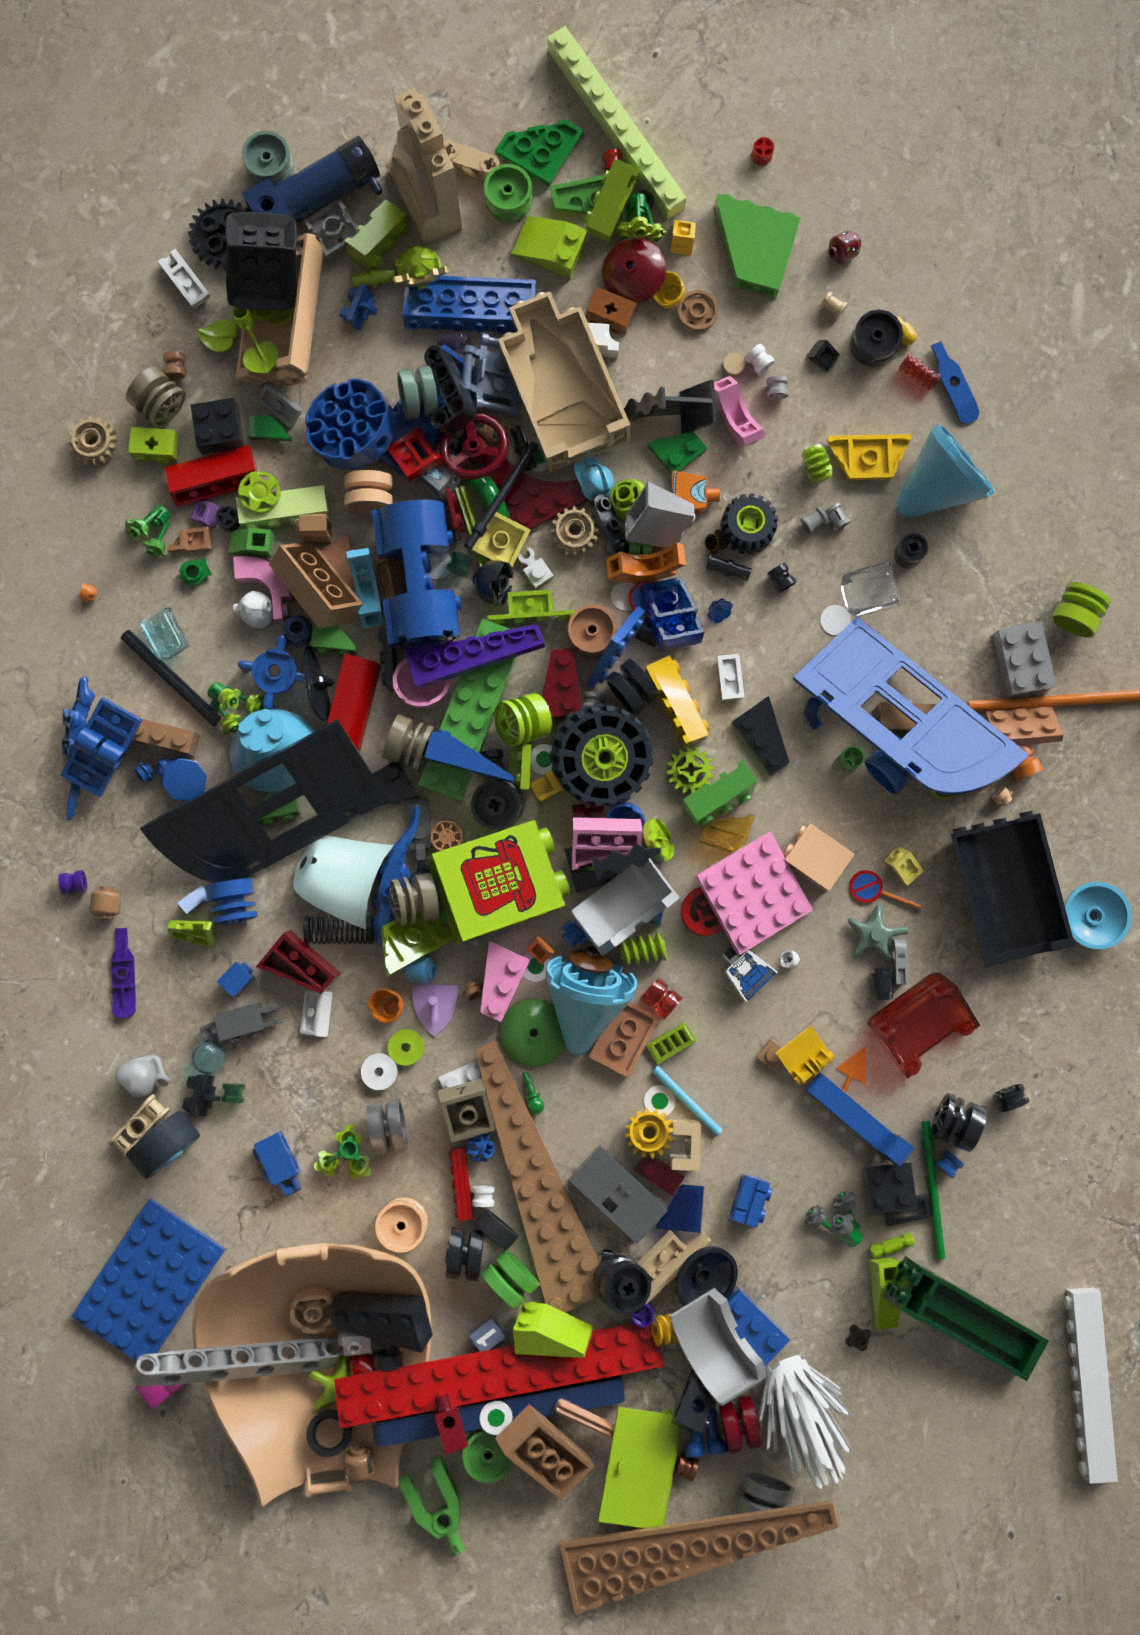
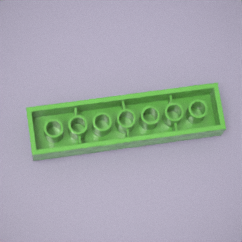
M482 619L475 638L487 636L491 632L506 631L509 628ZM518 657L460 675L440 729L451 732L452 737H455L481 755L494 721L495 708L502 700ZM427 761L418 785L423 789L462 803L473 773Z

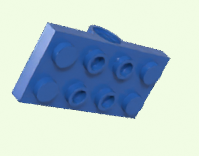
M104 697L100 698L86 727L77 736L73 745L74 750L60 775L97 797H102L143 719Z

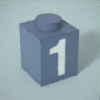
M491 1315L470 1331L469 1337L471 1339L469 1343L476 1352L487 1351L502 1341L506 1333L494 1316Z

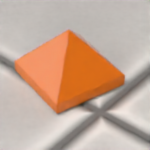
M537 936L526 949L541 965L554 953L550 945L540 936Z

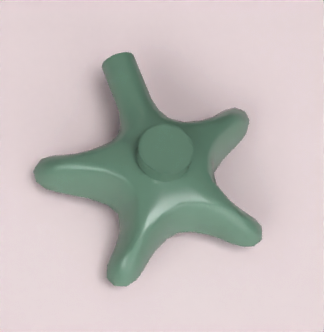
M881 905L875 906L872 916L867 923H861L854 918L848 919V924L859 935L858 945L853 952V956L856 959L866 950L873 949L884 962L888 963L892 960L888 951V940L894 936L908 934L907 926L892 928L884 924L883 907Z

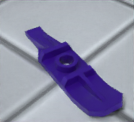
M116 928V949L111 957L112 1013L118 1019L130 1018L136 1012L135 960L128 947V928ZM120 969L126 970L124 977L119 976L118 972Z

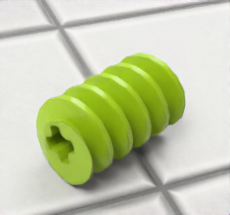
M659 933L655 934L654 940L648 934L645 941L640 935L637 937L636 943L632 937H629L627 944L624 940L619 944L622 965L623 960H626L628 966L631 965L632 959H635L636 963L640 964L641 957L644 958L646 963H649L650 956L653 957L655 962H658L659 955L663 957L664 961L667 960L664 937L662 939Z

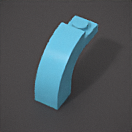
M369 548L347 551V560L356 596L363 603L358 611L363 629L385 625L376 572Z

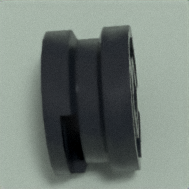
M1022 1083L1003 1088L993 1094L994 1100L998 1101L999 1105H1002L999 1107V1112L1011 1111L1030 1102L1028 1097L1023 1098L1025 1096V1088Z

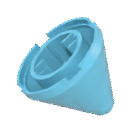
M938 423L931 429L896 500L898 505L896 510L903 518L905 516L913 518L986 499L995 490L983 472L973 463L972 458L945 427H940V423Z
M559 956L548 963L545 977L565 1046L570 1053L581 1055L590 1049L634 997L637 980L632 973H629V977L622 973L623 966L614 962L613 968L610 971L592 973L575 967L569 960L561 961L562 957Z

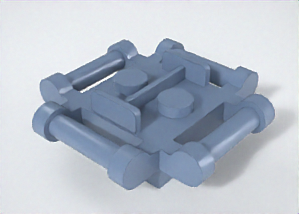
M481 333L478 349L470 345L463 346L464 364L462 379L469 394H472L471 397L474 398L473 403L477 411L483 409L508 414L511 418H517L519 412L518 404L523 403L505 359L500 353L487 351V345L500 348L498 338L489 337V334ZM473 358H475L474 374H473V384H472V383H471L472 362H473Z

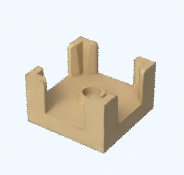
M671 1119L672 1124L670 1128H673V1134L688 1135V1138H685L684 1151L687 1154H670L669 1166H671L672 1170L700 1171L701 1123L698 1120Z

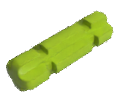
M908 1232L902 1234V1237L896 1236L881 1241L882 1244L870 1245V1252L874 1258L883 1256L882 1253L889 1254L903 1249V1246L906 1248L915 1244L914 1237Z

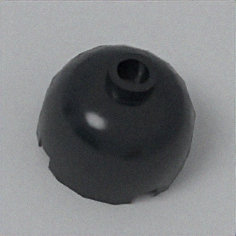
M492 560L484 563L473 576V584L478 597L489 604L498 606L499 604H505L508 600V592L512 590V586H508L509 578L513 579L512 567L510 563Z

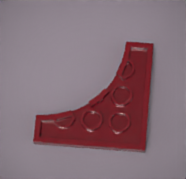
M489 456L483 464L484 468L493 462L495 457ZM507 458L504 459L500 468L489 475L499 491L515 468ZM523 472L504 499L511 520L530 530L556 518L558 513L564 514L565 508L570 511L573 509V506L578 507L589 501L585 497L578 479L566 482H549L533 478Z

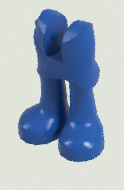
M693 1400L692 1409L696 1413H700L701 1405H696V1400ZM716 1406L714 1409L711 1408L708 1414L710 1422L706 1429L709 1454H722L729 1451L727 1442L720 1438L718 1434ZM690 1432V1441L685 1446V1456L698 1457L705 1455L706 1451L702 1433L695 1435Z

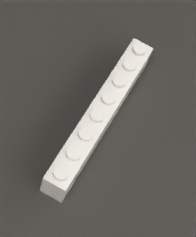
M1095 1288L1066 1289L1067 1296L1064 1297V1304L1069 1313L1066 1327L1071 1336L1068 1350L1070 1357L1073 1359V1367L1070 1368L1072 1380L1075 1382V1390H1073L1072 1396L1074 1404L1077 1405V1414H1075L1074 1419L1076 1427L1079 1428V1437H1077L1076 1442L1078 1451L1081 1452L1079 1472L1090 1484L1118 1482L1101 1292Z

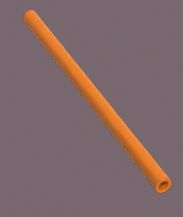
M1140 690L967 701V705L976 712L1140 701Z

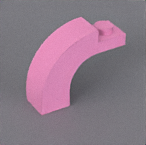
M731 376L715 382V401L729 432L739 446L742 444L745 446L754 444L759 439L765 437L763 428L750 416L742 399L738 383Z
M251 556L233 557L235 580L239 584L260 583L268 587L272 595L273 619L277 624L285 623L286 616H289L288 603L284 602L293 601V596L269 566V562Z

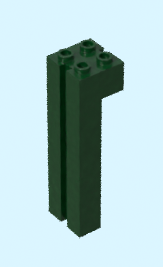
M907 1256L899 1262L896 1268L898 1275L895 1281L888 1282L885 1287L883 1297L900 1311L921 1323L924 1322L1021 1379L1025 1381L1029 1379L1049 1340Z

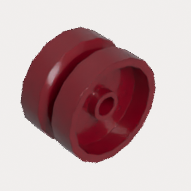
M750 1394L738 1397V1413L735 1412L732 1401L723 1406L719 1405L729 1454L742 1451L741 1436L743 1435L746 1445L750 1450L762 1447L759 1419Z

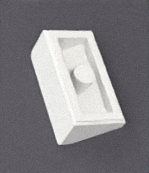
M305 989L300 1034L327 1037L332 992L326 991L320 994L310 989Z

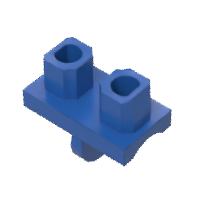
M360 283L358 288H350L347 298L352 302L351 306L342 307L339 316L344 321L350 323L356 330H361L364 320H367L369 315L375 316L378 311L373 306L375 299H373L374 294L367 289L365 284Z

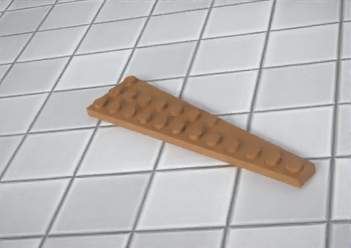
M493 1040L474 1050L545 1303L566 1313L598 1297L594 1292L592 1281L600 1261L496 1041Z
M834 1500L563 1540L559 1545L576 1615L600 1607L602 1604L621 1600L623 1597L632 1594L643 1593L644 1590L653 1587L658 1588L667 1585L669 1582H676L730 1564L732 1561L743 1557H751L755 1553L764 1550L775 1549L776 1546L785 1543L790 1544L802 1538H808L838 1528L839 1521Z

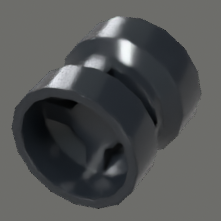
M786 563L776 566L767 573L769 579L774 581L777 593L783 592L797 583L795 577L790 575L789 567Z
M503 749L481 752L483 757L505 771V765L502 763V758L504 757Z

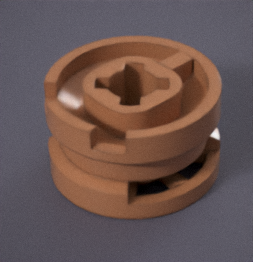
M442 821L432 829L431 841L438 851H442L462 844L463 833L454 822Z

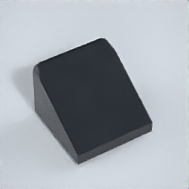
M818 340L807 354V358L823 370L828 371L840 354L828 340Z
M646 614L644 622L637 631L635 638L655 647L658 641L656 635L659 636L660 632L654 631L649 614Z

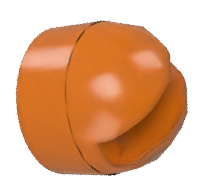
M83 583L79 600L84 602L94 601L96 599L95 594H97L95 587Z

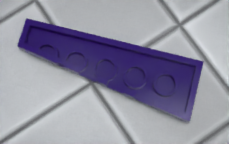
M536 624L506 631L491 632L487 636L476 638L474 635L459 641L452 639L446 640L442 644L432 645L429 643L404 648L416 689L418 690L545 648V643L539 626Z

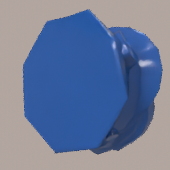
M179 756L174 759L164 757L157 762L156 773L161 776V785L172 799L189 801L203 793L206 789L207 775L197 761Z

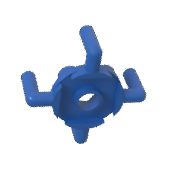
M284 635L278 637L275 649H269L262 653L254 662L244 660L238 662V667L244 673L252 671L256 685L265 692L263 706L268 710L275 709V705L272 703L274 694L288 692L296 681L305 682L304 673L298 672L296 662L284 651L285 648L290 646V642ZM273 666H279L281 669L277 677L269 675V670Z

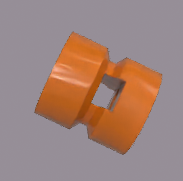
M1032 744L1019 746L1029 756L1012 771L1016 781L1043 770L1038 758H1033L1035 751Z

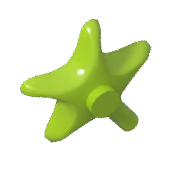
M341 1356L337 1370L331 1376L324 1375L317 1370L310 1371L308 1377L320 1383L324 1388V1393L313 1406L315 1411H320L330 1404L337 1403L334 1379L349 1376L348 1356Z

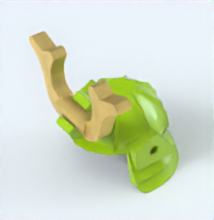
M413 245L404 250L396 259V276L392 277L393 284H402L406 287L418 286V289L427 288L426 284L437 281L440 276L448 273L446 266L442 267L436 251L425 246Z

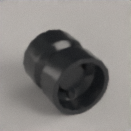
M910 533L904 536L894 550V559L897 564L907 569L917 566L928 552L927 540L917 533Z
M371 1339L372 1350L376 1351V1354L373 1356L375 1371L396 1370L404 1366L403 1352L399 1350L400 1347Z

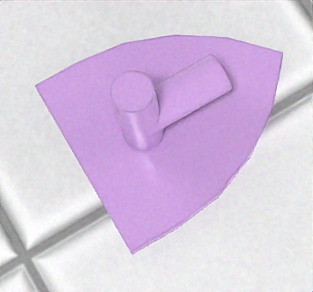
M413 984L412 996L416 1015L423 1027L434 1037L446 1027L453 1016L457 1003L458 985Z

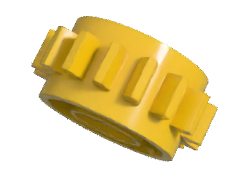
M648 1108L645 1109V1113L637 1111L638 1116L636 1118L630 1117L631 1125H626V1129L630 1131V1133L625 1134L626 1139H631L628 1143L629 1148L635 1146L634 1154L641 1152L644 1159L647 1155L655 1159V1154L658 1153L661 1157L664 1156L663 1150H670L669 1142L675 1141L670 1136V1134H673V1128H669L672 1124L671 1119L665 1121L666 1113L659 1115L656 1108L653 1112H650ZM649 1128L656 1130V1135L652 1139L644 1137L645 1131Z

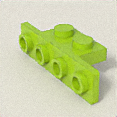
M552 589L508 592L509 614L488 615L487 620L496 624H505V620L514 619V623H526L527 618H536V622L549 621V617L558 616V620H570L571 615L576 610L553 611Z

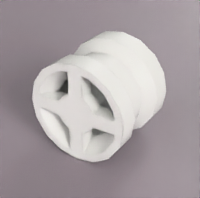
M472 1187V1192L474 1193L472 1206H494L492 1194L495 1192V1187Z

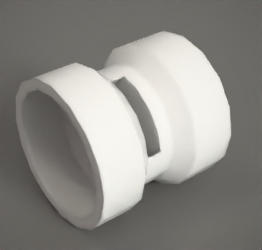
M762 344L755 346L745 356V360L754 366V370L758 375L767 371L775 362L771 355H767L766 349Z

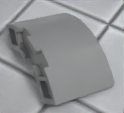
M649 858L644 867L639 868L632 864L571 910L570 913L603 956L634 933L644 923H647L679 899V896Z
M715 1288L670 1315L673 1331L686 1359L703 1386L720 1406L725 1405L766 1378L763 1360L751 1348L745 1338L740 1340L734 1329L738 1325L732 1315L728 1300Z

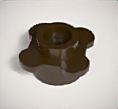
M716 529L715 533L708 534L705 539L706 548L713 555H717L720 550L727 548L728 544L723 537L721 529Z
M853 1324L849 1328L850 1334L845 1339V1343L848 1347L854 1346L859 1351H865L871 1337V1332L869 1329L863 1330L856 1324Z

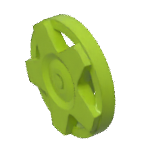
M254 471L245 476L241 481L238 493L241 503L249 511L266 513L278 504L281 489L279 483L271 474L263 471ZM260 476L268 477V479L262 480ZM275 487H276V497L272 494V490H273ZM243 497L250 499L249 505L245 502ZM263 503L269 505L265 508L259 509Z

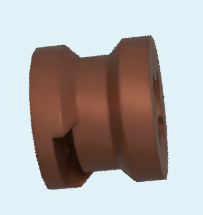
M680 1453L674 1476H683L688 1481L693 1482L698 1470L699 1459L695 1457L691 1459L686 1457L684 1453Z

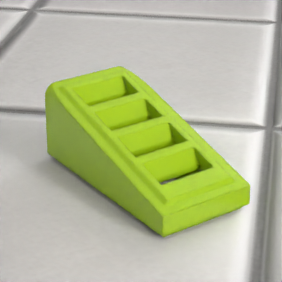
M682 1022L646 1044V1047L655 1062L659 1064L695 1043L696 1039L687 1024ZM679 1030H682L685 1037L687 1038L686 1042H683L682 1038L680 1037L678 1033ZM673 1034L680 1044L677 1047L670 1038ZM664 1039L667 1040L672 1049L669 1052L662 1042ZM657 1043L664 1053L661 1057L654 1047Z

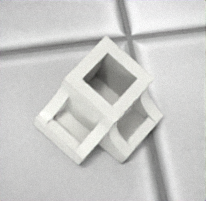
M588 323L602 358H618L619 342L614 341L610 337L609 324Z

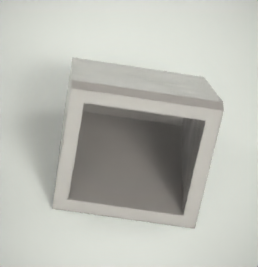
M648 481L625 514V539L663 548L670 547L676 542L679 543L683 537L684 530L687 526L690 527L695 520L694 504Z

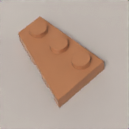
M347 535L319 550L356 595L346 552L351 551L350 537Z

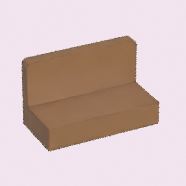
M384 558L373 562L381 604H383V599L408 593L404 560Z

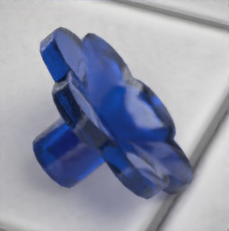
M724 598L713 601L709 606L710 612L707 618L710 621L714 620L715 623L722 622L723 619L731 615L730 610L733 604Z

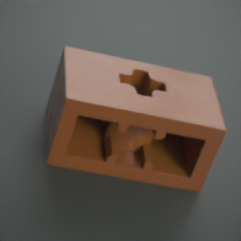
M596 287L586 310V319H589L591 323L609 324L610 331L626 335L635 315L637 303Z

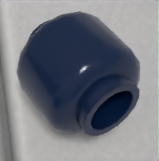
M294 615L285 621L283 633L291 644L303 646L311 641L313 626L306 617Z

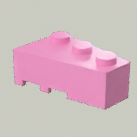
M489 941L480 1013L502 1022L531 960Z

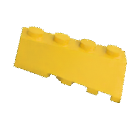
M669 655L646 666L645 672L660 693L658 699L682 749H685L687 746L708 737L707 732L710 729L706 720H701L698 714L700 708L696 700H691L688 694L690 687L685 679H681L678 673L681 670L676 659L672 660Z

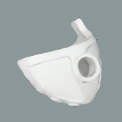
M251 591L238 604L233 605L234 614L240 616L252 628L263 629L272 621V602L267 595L261 592Z

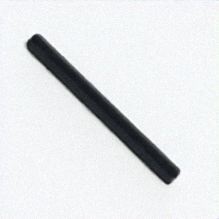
M126 630L122 634L121 640L212 726L220 723L222 716L131 630Z

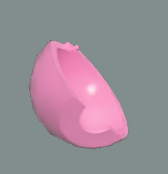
M407 658L398 664L393 674V688L396 694L405 704L414 708H429L438 704L446 696L450 686V679L417 690Z

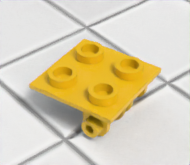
M811 1025L775 1052L798 1086L805 1084L806 1080L813 1075L816 1076L818 1071L821 1072L822 1068L828 1063H832V1060L835 1058Z

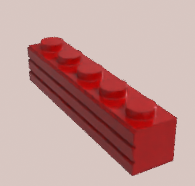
M466 1146L453 1147L449 1151V1160H452L450 1172L454 1175L452 1189H455L456 1193L453 1195L454 1203H457L455 1217H458L459 1221L472 1220L473 1209Z

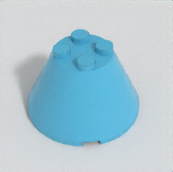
M263 709L248 715L239 724V728L233 736L230 745V763L234 773H240L313 733L314 730L306 719L289 710ZM282 763L244 785L255 791L279 793L296 784V782Z

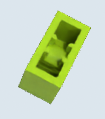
M131 427L128 453L135 461L141 463H148L149 460H154L161 464L177 462L180 436L173 429Z

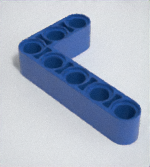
M819 1072L805 1089L881 1155L897 1166L901 1167L915 1150L905 1139L887 1129L822 1073Z

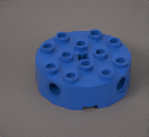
M358 378L347 379L348 382H343L339 385L334 383L326 387L313 400L305 418V424L307 425L306 437L309 445L329 466L343 471L360 469L377 461L388 449L395 435L396 417L391 404L371 382Z

